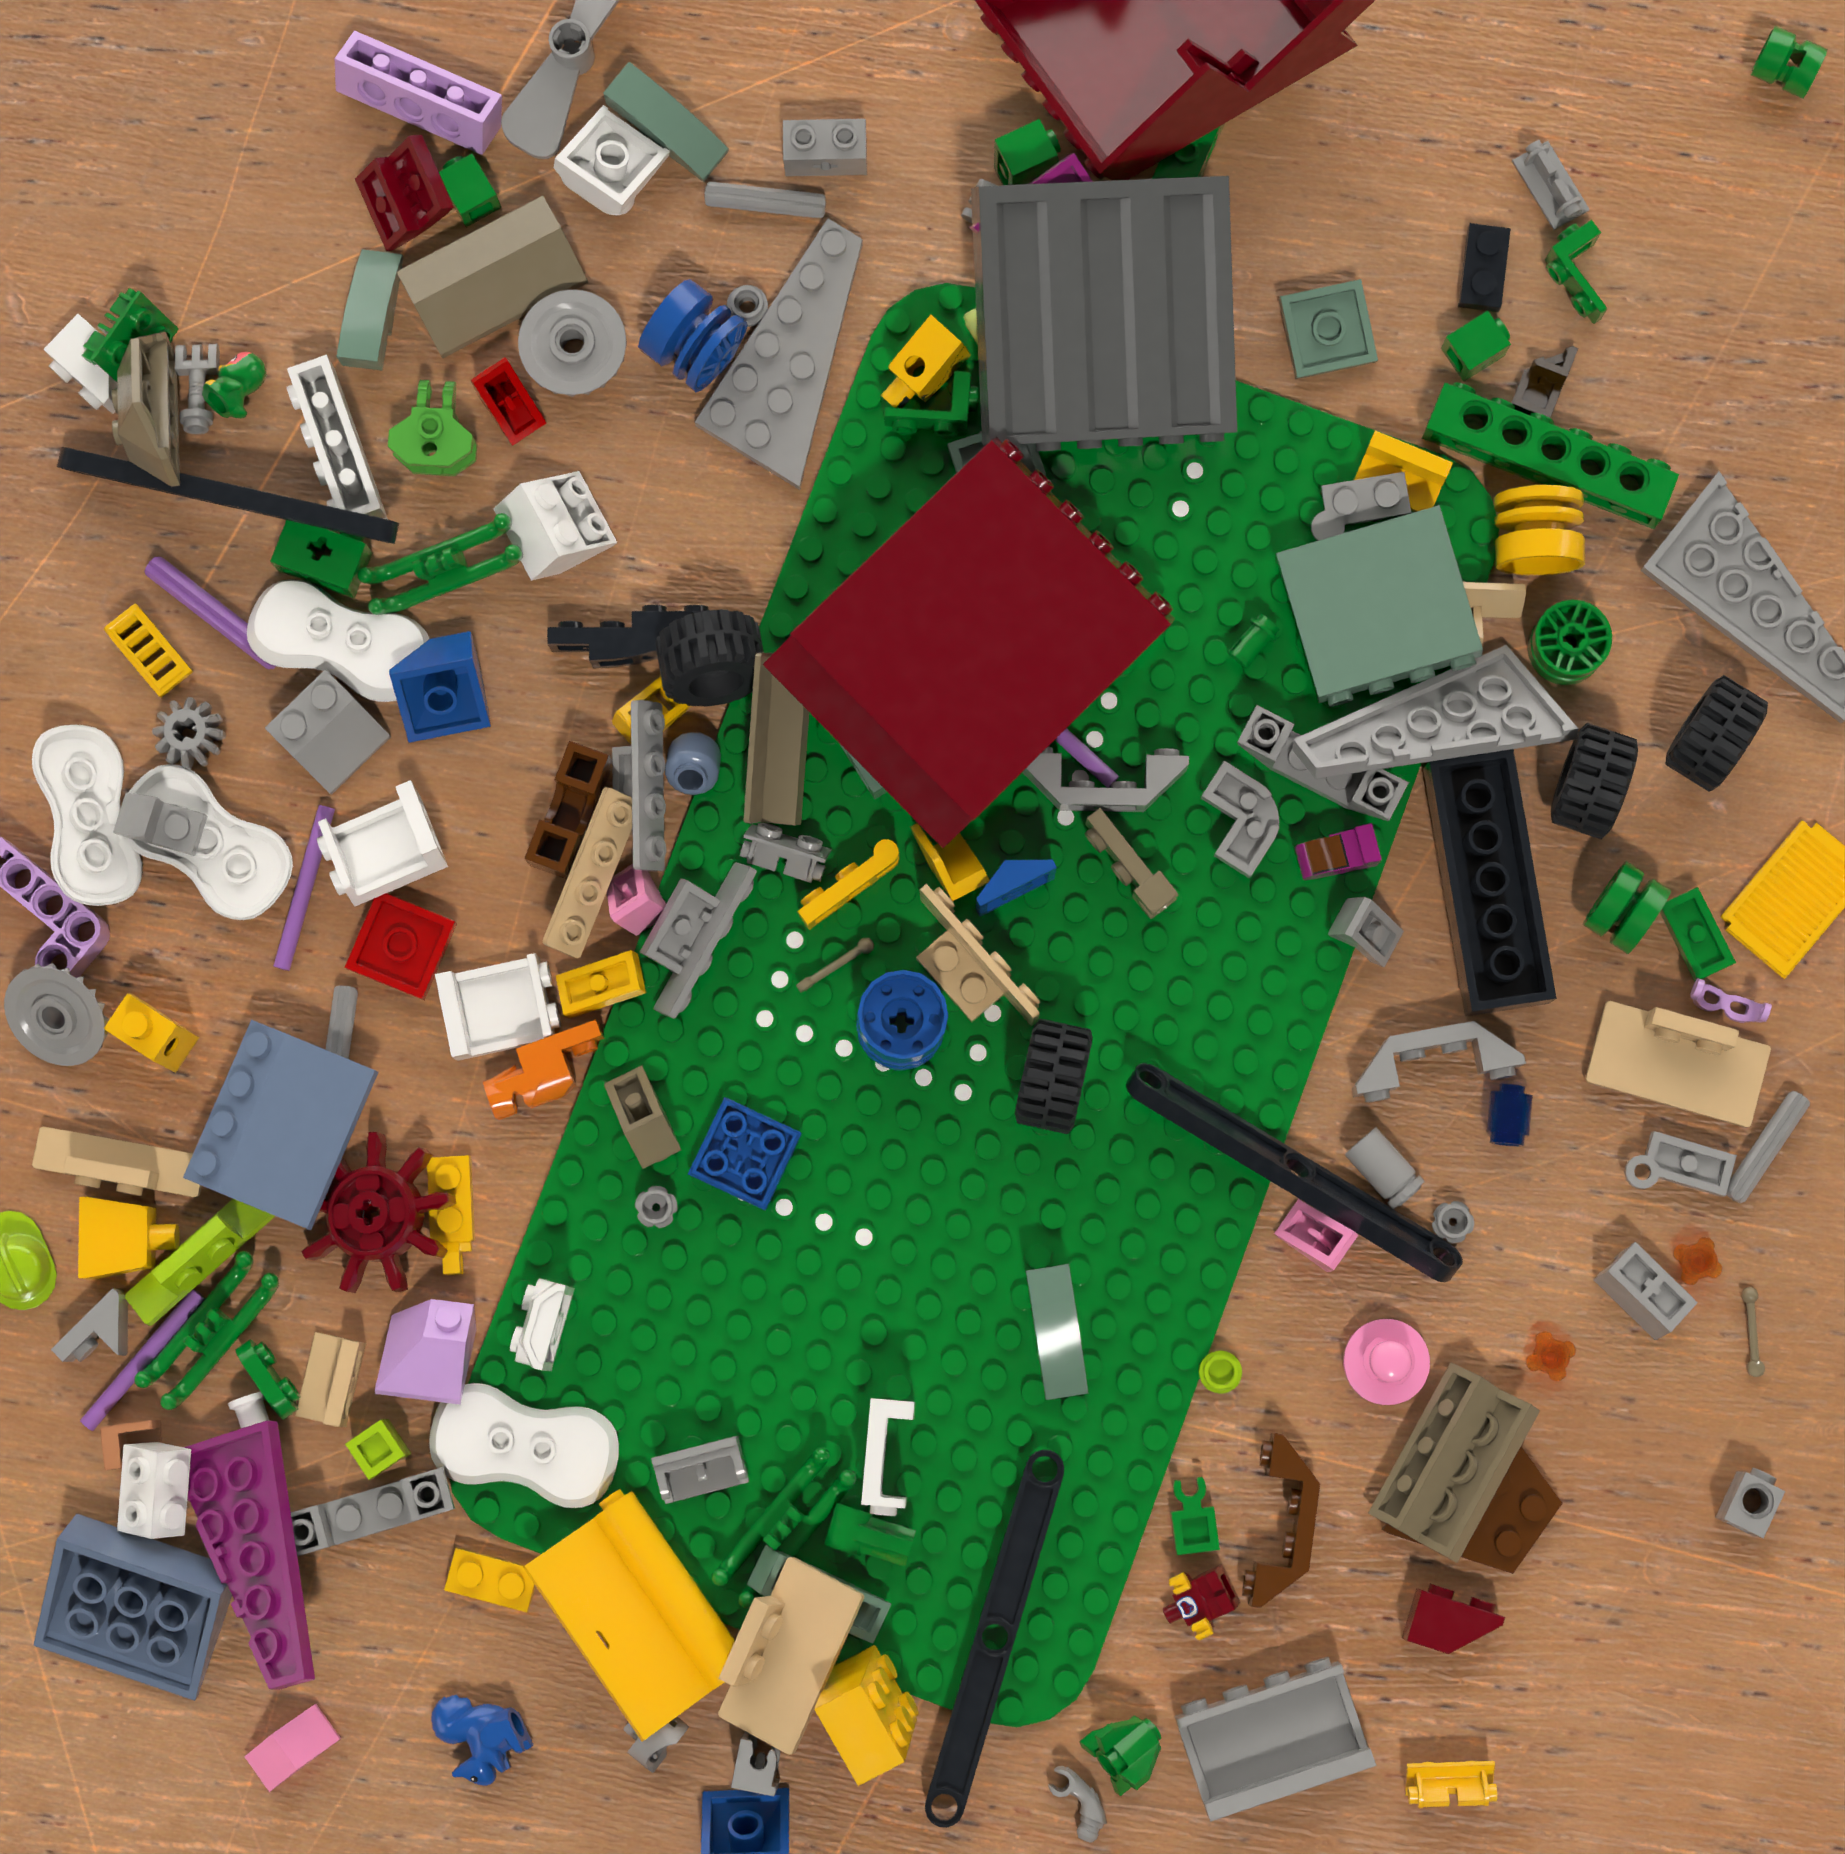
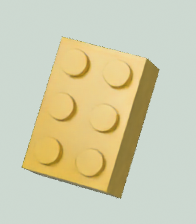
M875 1645L833 1667L814 1708L858 1786L905 1762L917 1722L916 1716L919 1715L917 1705L912 1696L907 1691L902 1693L895 1681L897 1672L891 1659L886 1654L881 1656Z

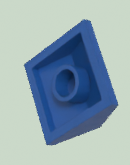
M1004 860L976 898V911L979 917L1054 880L1057 869L1054 861Z

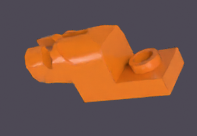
M595 1019L516 1048L522 1067L517 1069L516 1065L497 1076L483 1081L486 1096L494 1117L501 1120L517 1114L519 1095L523 1097L524 1103L531 1109L566 1096L576 1086L566 1054L573 1052L574 1057H579L597 1050V1042L605 1039L600 1023Z

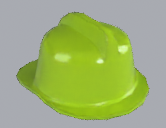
M0 1212V1303L11 1309L18 1310L38 1307L49 1298L55 1288L57 1273L54 1261L42 1233L33 1219L21 1212Z

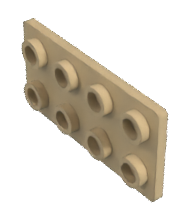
M925 884L920 888V900L947 931L920 953L916 960L971 1022L976 1020L1004 995L1023 1018L1033 1026L1038 1021L1040 1014L1037 1010L1040 1003L1038 998L1024 983L1019 987L1014 984L1009 978L1011 976L1010 971H1012L1009 965L996 951L989 955L981 946L983 944L981 941L983 936L968 919L961 923L953 914L955 912L953 909L955 905L940 887L933 891Z
M1608 1001L1604 1005L1585 1081L1747 1128L1752 1124L1771 1048L1768 1045L1738 1037L1739 1030L1658 1007L1645 1011Z
M795 1557L787 1558L771 1596L754 1598L718 1678L730 1685L718 1712L719 1717L788 1755L794 1754L814 1712L819 1695L827 1683L861 1607L864 1594Z

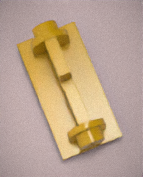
M1495 1761L1407 1764L1405 1796H1408V1803L1417 1804L1418 1808L1445 1807L1450 1804L1449 1794H1456L1458 1806H1489V1802L1497 1801V1786L1493 1784Z

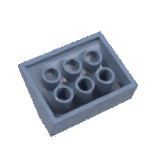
M251 1020L183 1178L311 1230L379 1072Z
M76 1514L56 1541L33 1646L195 1701L207 1672L232 1594L227 1583H221L210 1558L154 1539L117 1531L115 1526Z

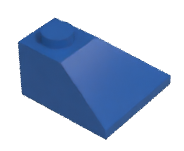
M471 631L429 639L389 670L409 743L491 727L481 668Z
M778 1788L775 1796L744 1790L703 1791L701 1854H789V1788Z

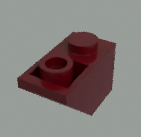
M1429 1584L1428 1591L1416 1588L1402 1638L1406 1641L1450 1654L1503 1626L1505 1617L1494 1613L1496 1604L1471 1597L1468 1605L1453 1600L1455 1591Z

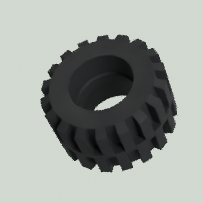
M723 609L701 611L677 619L659 632L660 636L656 638L655 644L663 691L674 702L687 704V706L707 707L727 704L753 693L756 653H764L759 625L750 615H744L743 612Z
M1725 675L1716 679L1698 701L1673 740L1666 754L1665 765L1708 792L1714 790L1727 778L1755 737L1766 717L1768 702Z
M1586 723L1578 731L1577 739L1573 741L1562 768L1551 805L1552 823L1598 839L1604 838L1612 829L1626 797L1638 757L1637 739Z
M1041 1018L1033 1027L1015 1109V1117L1018 1124L1068 1134L1073 1129L1093 1041L1091 1029Z

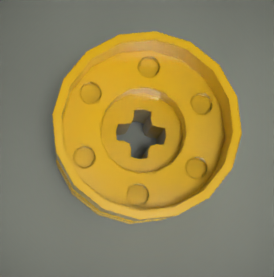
M1530 485L1498 493L1494 497V507L1500 513L1495 517V525L1500 529L1510 531V533L1501 535L1495 540L1496 568L1501 572L1515 575H1553L1582 568L1585 565V537L1582 533L1567 530L1584 522V514L1578 510L1584 505L1582 491L1573 487L1559 485Z

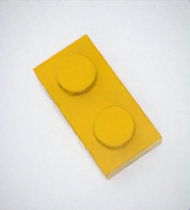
M632 950L555 975L563 1015L568 1018H573L646 993L639 956Z
M457 1547L455 1548L444 1590L527 1613L530 1610L536 1586L523 1567L525 1565Z

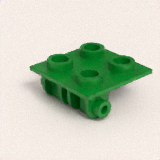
M128 288L125 294L120 292L119 297L110 308V311L119 318L107 312L104 315L108 321L114 324L113 327L109 328L102 323L97 325L106 334V337L94 331L88 341L82 346L85 351L81 356L91 364H97L115 382H117V370L131 339L166 332L171 344L174 335L179 330L140 291L136 292L131 288Z

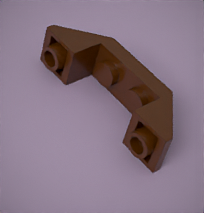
M1271 1433L1270 1441H1262L1259 1466L1266 1467V1476L1299 1481L1298 1489L1291 1488L1288 1502V1514L1295 1515L1293 1532H1285L1282 1557L1289 1558L1288 1566L1254 1561L1253 1571L1245 1570L1242 1596H1248V1605L1255 1608L1264 1606L1306 1574L1310 1568L1320 1483L1286 1437L1278 1433Z

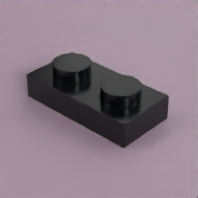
M1469 224L1458 307L1488 310L1491 312L1500 311L1511 228Z

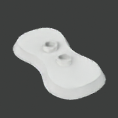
M296 579L282 580L268 587L255 603L247 625L248 643L255 654L265 662L283 668H310L321 671L326 669L356 693L378 702L397 701L389 670L430 639L425 629L407 616L396 613L375 615L370 612L358 611L341 604L316 584Z
M64 725L49 729L41 734L35 743L32 754V768L37 783L47 798L53 814L54 838L51 849V870L63 893L78 903L101 906L122 902L131 897L139 888L142 879V860L140 854L127 844L123 836L113 833L121 808L120 797L124 777L121 754L112 739L97 728L85 725Z
M160 765L143 775L128 792L154 796L164 803L204 813L208 816L195 856L123 836V838L137 853L147 858L173 865L184 872L194 882L205 902L216 913L234 920L253 919L270 908L284 891L293 868L292 855L284 840L277 833L264 826L240 820L227 812L217 802L204 780L194 771L180 765Z
M480 1383L465 1384L461 1405L440 1402L433 1418L429 1438L430 1454L436 1468L444 1467L445 1475L453 1481L463 1484H483L498 1481L513 1482L526 1486L549 1502L566 1508L584 1507L602 1498L613 1480L619 1456L617 1432L612 1423L597 1411L586 1407L573 1406L550 1410L535 1409L518 1403L497 1388Z

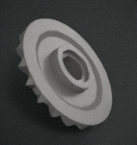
M563 290L552 293L538 301L525 316L518 337L519 355L528 375L540 387L550 390L555 395L565 394L570 397L578 394L589 395L599 387L604 388L606 383L617 375L621 363L624 362L627 346L625 328L616 310L600 296L583 290ZM572 339H579L584 342L583 348L579 352L567 353L563 350L565 344Z
M53 963L45 967L36 964L30 969H24L10 982L4 998L6 1019L17 1040L36 1057L55 1065H79L93 1058L103 1047L102 1044L109 1034L104 1029L109 1018L104 1016L102 1012L105 1003L98 1002L95 998L96 989L89 990L83 984L84 976L75 978L71 975L69 968L58 970Z

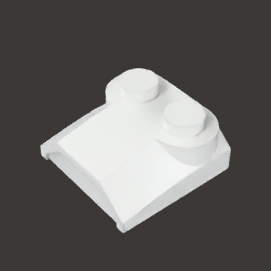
M603 105L558 154L553 168L569 189L606 214L622 215L632 208L636 195L664 163L670 151L660 147L608 111V108Z
M540 1278L536 1286L528 1285L522 1302V1310L528 1311L523 1328L516 1327L510 1345V1351L516 1353V1362L529 1365L538 1370L552 1371L575 1288Z

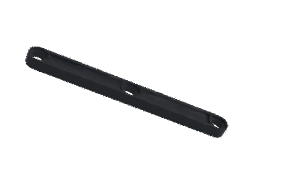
M61 447L57 462L58 468L391 544H395L399 523L391 520L180 473V486L171 487L130 461L67 447Z
M1147 1063L1139 1064L1126 1081L1127 1091L1141 1104L1430 1278L1439 1282H1448L1463 1264L1459 1251L1447 1241L1158 1067Z
M1042 1449L1029 1456L1020 1481L925 1801L927 1818L938 1827L947 1828L960 1821L970 1793L1064 1476L1063 1461L1058 1454L1051 1450ZM1043 1456L1052 1458L1057 1464L1056 1476L1047 1482L1037 1480L1032 1472L1035 1460ZM998 1624L1007 1631V1642L1002 1648L990 1649L983 1643L982 1634L989 1625ZM941 1794H949L957 1803L955 1814L947 1819L937 1817L932 1811L934 1798Z

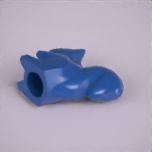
M451 1695L439 1700L432 1711V1728L437 1738L448 1744H458L467 1741L470 1747L472 1757L454 1769L452 1776L455 1778L464 1777L481 1786L491 1785L496 1779V1769L499 1772H504L511 1768L507 1751L512 1749L520 1754L525 1749L528 1750L533 1747V1742L523 1719L514 1708H503L493 1704H482L472 1707L468 1698H459L458 1695Z

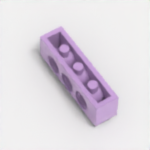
M355 30L335 57L337 92L483 155L501 128V94Z

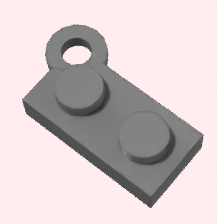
M1653 1131L1650 1134L1645 1155L1631 1158L1625 1166L1624 1175L1626 1181L1636 1189L1652 1187L1659 1178L1719 1197H1725L1737 1155ZM1638 1164H1644L1649 1168L1650 1175L1646 1180H1640L1635 1176L1634 1170Z

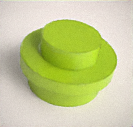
M1214 1351L1202 1360L1199 1367V1377L1204 1387L1209 1391L1218 1394L1228 1393L1234 1390L1240 1383L1242 1367L1239 1360L1230 1352Z

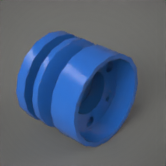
M688 279L676 286L656 309L644 328L638 348L661 367L668 365L677 358L672 372L673 375L679 380L687 377V386L693 391L699 392L707 387L731 362L746 333L748 324L739 315L730 318L731 310L726 305L719 306L709 314L713 303L712 295L694 281Z
M907 970L885 973L872 981L861 996L856 1023L860 1045L867 1056L882 1067L902 1071L921 1066L932 1059L942 1044L948 1019L946 1000L936 983L921 973ZM899 1015L905 1016V1022L912 1024L907 1026L905 1033H898L897 1026L890 1025V1023L896 1022V1018Z

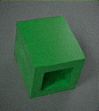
M473 153L465 158L457 156L444 164L439 174L452 204L465 227L502 208L497 194Z
M1487 310L1446 336L1441 349L1464 382L1506 355L1511 345L1508 341L1510 340V334L1505 324L1499 318L1494 320Z

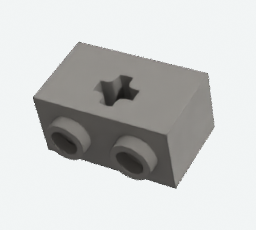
M866 119L783 120L785 176L867 175Z

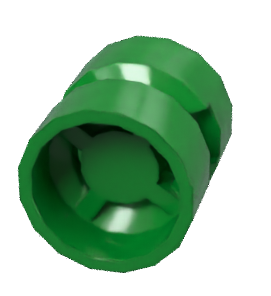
M1775 25L1750 75L1768 84L1779 81L1781 82L1782 90L1804 99L1824 61L1828 49L1809 40L1801 44L1797 43L1796 34ZM1789 59H1791L1793 63L1797 65V67L1788 66L1787 63Z

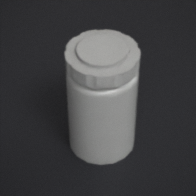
M1377 1127L1372 1129L1344 1154L1384 1199L1389 1200L1387 1203L1392 1209L1405 1203L1425 1182L1420 1175H1415V1169Z

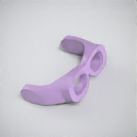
M1699 978L1693 985L1690 997L1694 1004L1702 1010L1711 1012L1723 1009L1725 1015L1730 1020L1739 1023L1766 1022L1772 1008L1771 1004H1760L1737 995H1727L1716 987L1704 984L1705 980ZM1705 991L1718 996L1719 1001L1716 1004L1707 1003L1704 1000ZM1731 1002L1745 1005V1014L1733 1012L1730 1008Z

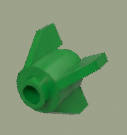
M1133 1716L1129 1720L1110 1723L1104 1728L1091 1731L1079 1742L1085 1751L1094 1758L1097 1757L1102 1768L1111 1776L1110 1780L1115 1793L1122 1796L1131 1787L1138 1790L1149 1781L1159 1752H1161L1159 1740L1162 1737L1158 1728L1149 1719L1144 1718L1141 1720L1139 1717Z

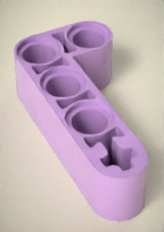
M0 836V856L7 860L3 865L0 864V887L55 931L39 949L35 957V965L48 966L55 956L63 953L67 957L66 968H69L73 977H80L109 941L110 930L108 924L87 905L73 901L66 896L52 876L12 843ZM29 869L31 873L29 884L24 888L17 889L15 886L17 873L21 870ZM61 895L63 899L61 910L57 914L48 915L46 910L47 902L53 896ZM92 921L95 926L94 935L88 941L81 942L78 937L80 926L85 922Z

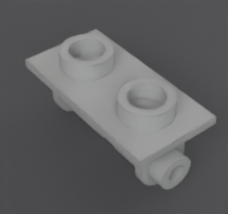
M1540 140L1531 143L1526 147V153L1512 160V163L1553 230L1590 210L1548 141L1541 143Z
M758 823V826L751 824L745 832L743 838L752 840V842L744 841L740 857L747 858L748 864L776 871L779 858L781 857L787 859L783 874L812 883L813 879L821 882L825 865L818 862L825 863L832 850L822 846L823 842L807 835H799L798 838L782 834L783 830L780 827L769 823Z

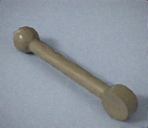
M870 938L860 939L857 947L812 976L805 978L796 987L802 993L860 954L871 953L874 949L873 941Z
M1746 1287L1741 1294L1747 1307L1751 1357L1746 1370L1749 1375L1759 1377L1764 1374L1765 1365L1759 1360L1755 1312L1758 1292L1753 1287Z

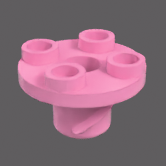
M1379 1319L1366 1323L1350 1336L1344 1351L1343 1367L1350 1386L1360 1397L1375 1404L1395 1405L1411 1399L1423 1387L1429 1374L1430 1356L1426 1343L1414 1328L1398 1320Z

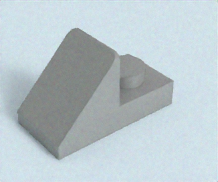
M125 793L113 833L195 856L208 816L204 813L164 803L154 796Z
M1366 897L1348 898L1344 902L1328 935L1354 946L1370 962L1385 967L1404 931L1373 900Z
M112 1288L51 1349L62 1362H73L75 1359L81 1362L98 1347L99 1343L96 1341L98 1337L117 1355L126 1356L128 1353V1301L125 1299L126 1292L123 1289Z

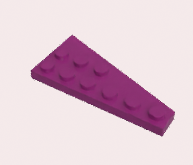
M266 1420L183 1447L191 1449L187 1501L191 1502L198 1518L196 1523L197 1530L221 1583H227L234 1598L231 1606L236 1617L243 1618L251 1636L248 1644L268 1688L280 1690L315 1680L278 1422Z

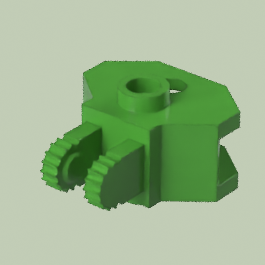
M420 380L416 407H412L411 415L389 429L388 448L393 451V456L413 474L456 476L477 460L478 445L473 435L459 423L455 413L456 382H445L442 391V408H430V399L432 397L430 381Z

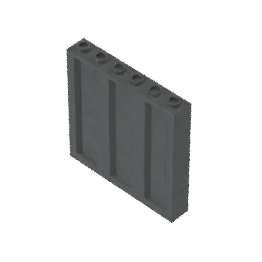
M1229 176L979 186L971 188L972 223H979V232L975 233L973 231L982 445H987L992 439L998 437L1002 442L1006 438L1009 439L1019 450L1020 444L1036 443V451L1061 450V442L1077 441V449L1102 448V440L1118 439V446L1143 445V437H1159V444L1184 443V435L1199 434V442L1225 441L1224 433L1237 432Z

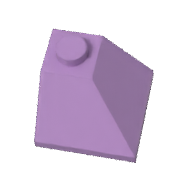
M430 1299L393 1314L375 1386V1394L461 1405L476 1334L474 1304Z

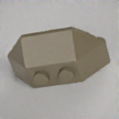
M166 332L133 338L130 340L117 370V388L112 389L111 392L113 406L118 414V420L112 421L114 440L117 446L123 445L130 462L171 487L180 486L178 393L175 354Z

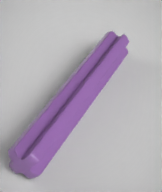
M154 557L144 570L147 577L266 669H274L276 667L262 660L251 649L247 640L248 623L164 558Z

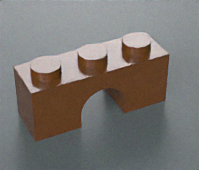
M569 741L554 779L556 789L550 808L544 820L539 819L524 858L531 867L564 879L568 878L612 769V759L608 754Z

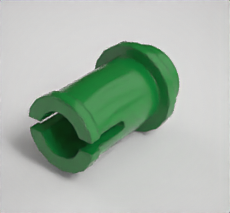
M1260 614L1256 619L1252 617L1249 620L1251 623L1250 627L1232 648H1229L1227 651L1235 661L1246 669L1250 667L1253 660L1270 641L1275 642L1277 640L1275 635L1280 629L1263 614Z

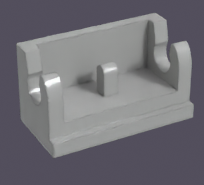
M1636 1242L1614 1257L1615 1261L1593 1279L1654 1340L1671 1333L1698 1303Z
M738 1436L651 1458L660 1494L665 1504L749 1482Z
M745 1731L740 1739L731 1788L775 1796L780 1782L776 1775L781 1751L772 1746L767 1755V1761H765L766 1756L763 1752H759L755 1757V1749L758 1746L757 1737Z

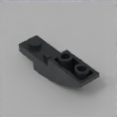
M663 605L642 606V611H632V627H625V623L620 621H604L600 623V627H583L582 622L561 621L558 623V627H548L547 644L551 652H589V661L593 669L641 664L658 659L655 641L660 636L659 632L663 628L668 627L671 622L681 619L686 615L707 611L709 607L705 605L684 606V611H667V607Z

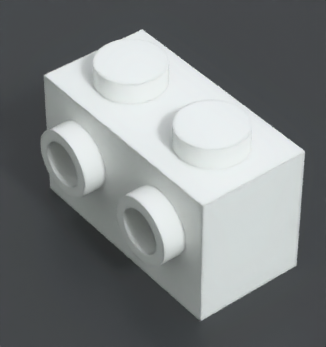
M160 1442L124 1444L117 1531L149 1539L185 1535L191 1449Z

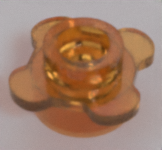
M1702 1237L1695 1244L1689 1246L1679 1244L1675 1247L1673 1257L1680 1263L1682 1269L1680 1278L1685 1284L1695 1285L1698 1279L1705 1277L1717 1278L1721 1274L1722 1265L1718 1262L1714 1251L1715 1244L1710 1238ZM1696 1257L1701 1259L1700 1265H1695L1694 1259Z
M1547 1331L1538 1333L1535 1337L1536 1346L1534 1351L1526 1358L1528 1369L1531 1371L1540 1370L1548 1374L1553 1381L1564 1379L1567 1374L1565 1368L1568 1366L1570 1358L1574 1357L1576 1353L1574 1344L1570 1341L1562 1342L1554 1339L1552 1334ZM1549 1352L1554 1353L1555 1357L1553 1360L1547 1359Z

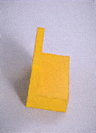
M1375 430L1354 480L1405 472L1411 511L1417 512L1434 507L1453 462Z
M918 823L910 827L927 864L952 902L990 881L985 869L960 833L942 848L939 844L934 846L931 844Z

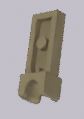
M1101 808L1087 817L1085 825L1089 830L1085 832V836L1099 853L1106 850L1115 863L1111 865V869L1125 886L1132 883L1136 888L1132 897L1150 919L1177 900L1178 893L1161 871L1154 875L1151 873Z

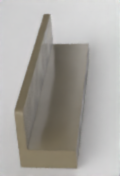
M756 653L744 823L767 822L801 825L809 711L762 665L773 653Z

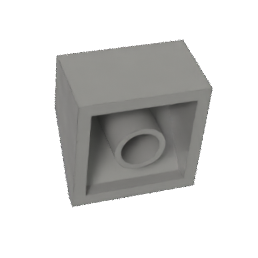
M326 669L265 727L331 795L391 738L383 727Z

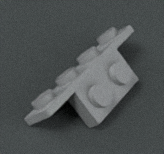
M644 700L631 701V746L612 747L613 789L632 798L633 868L635 870L663 871L666 855V843L664 841L666 804L663 773L665 771L663 730L665 721L662 704Z
M735 862L715 897L685 879L679 880L640 950V953L673 972L654 1005L655 1011L674 1019L678 1013L688 1006L692 997L691 990L699 976L708 970L712 962L714 948L719 939L725 937L733 924L732 916L739 903L744 901L753 889V878L757 872L755 869Z

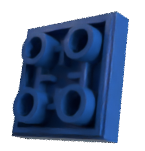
M724 1097L688 1175L766 1211L802 1133Z

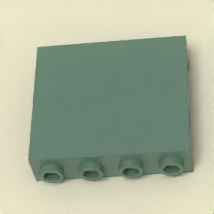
M1440 505L1276 553L1277 564L1281 577H1283L1319 704L1328 701L1329 707L1342 705L1353 700L1352 694L1368 689L1370 695L1383 693L1394 688L1393 682L1410 678L1411 683L1421 682L1434 677V670L1451 666L1452 671L1462 670L1475 665V658L1482 656L1483 647Z

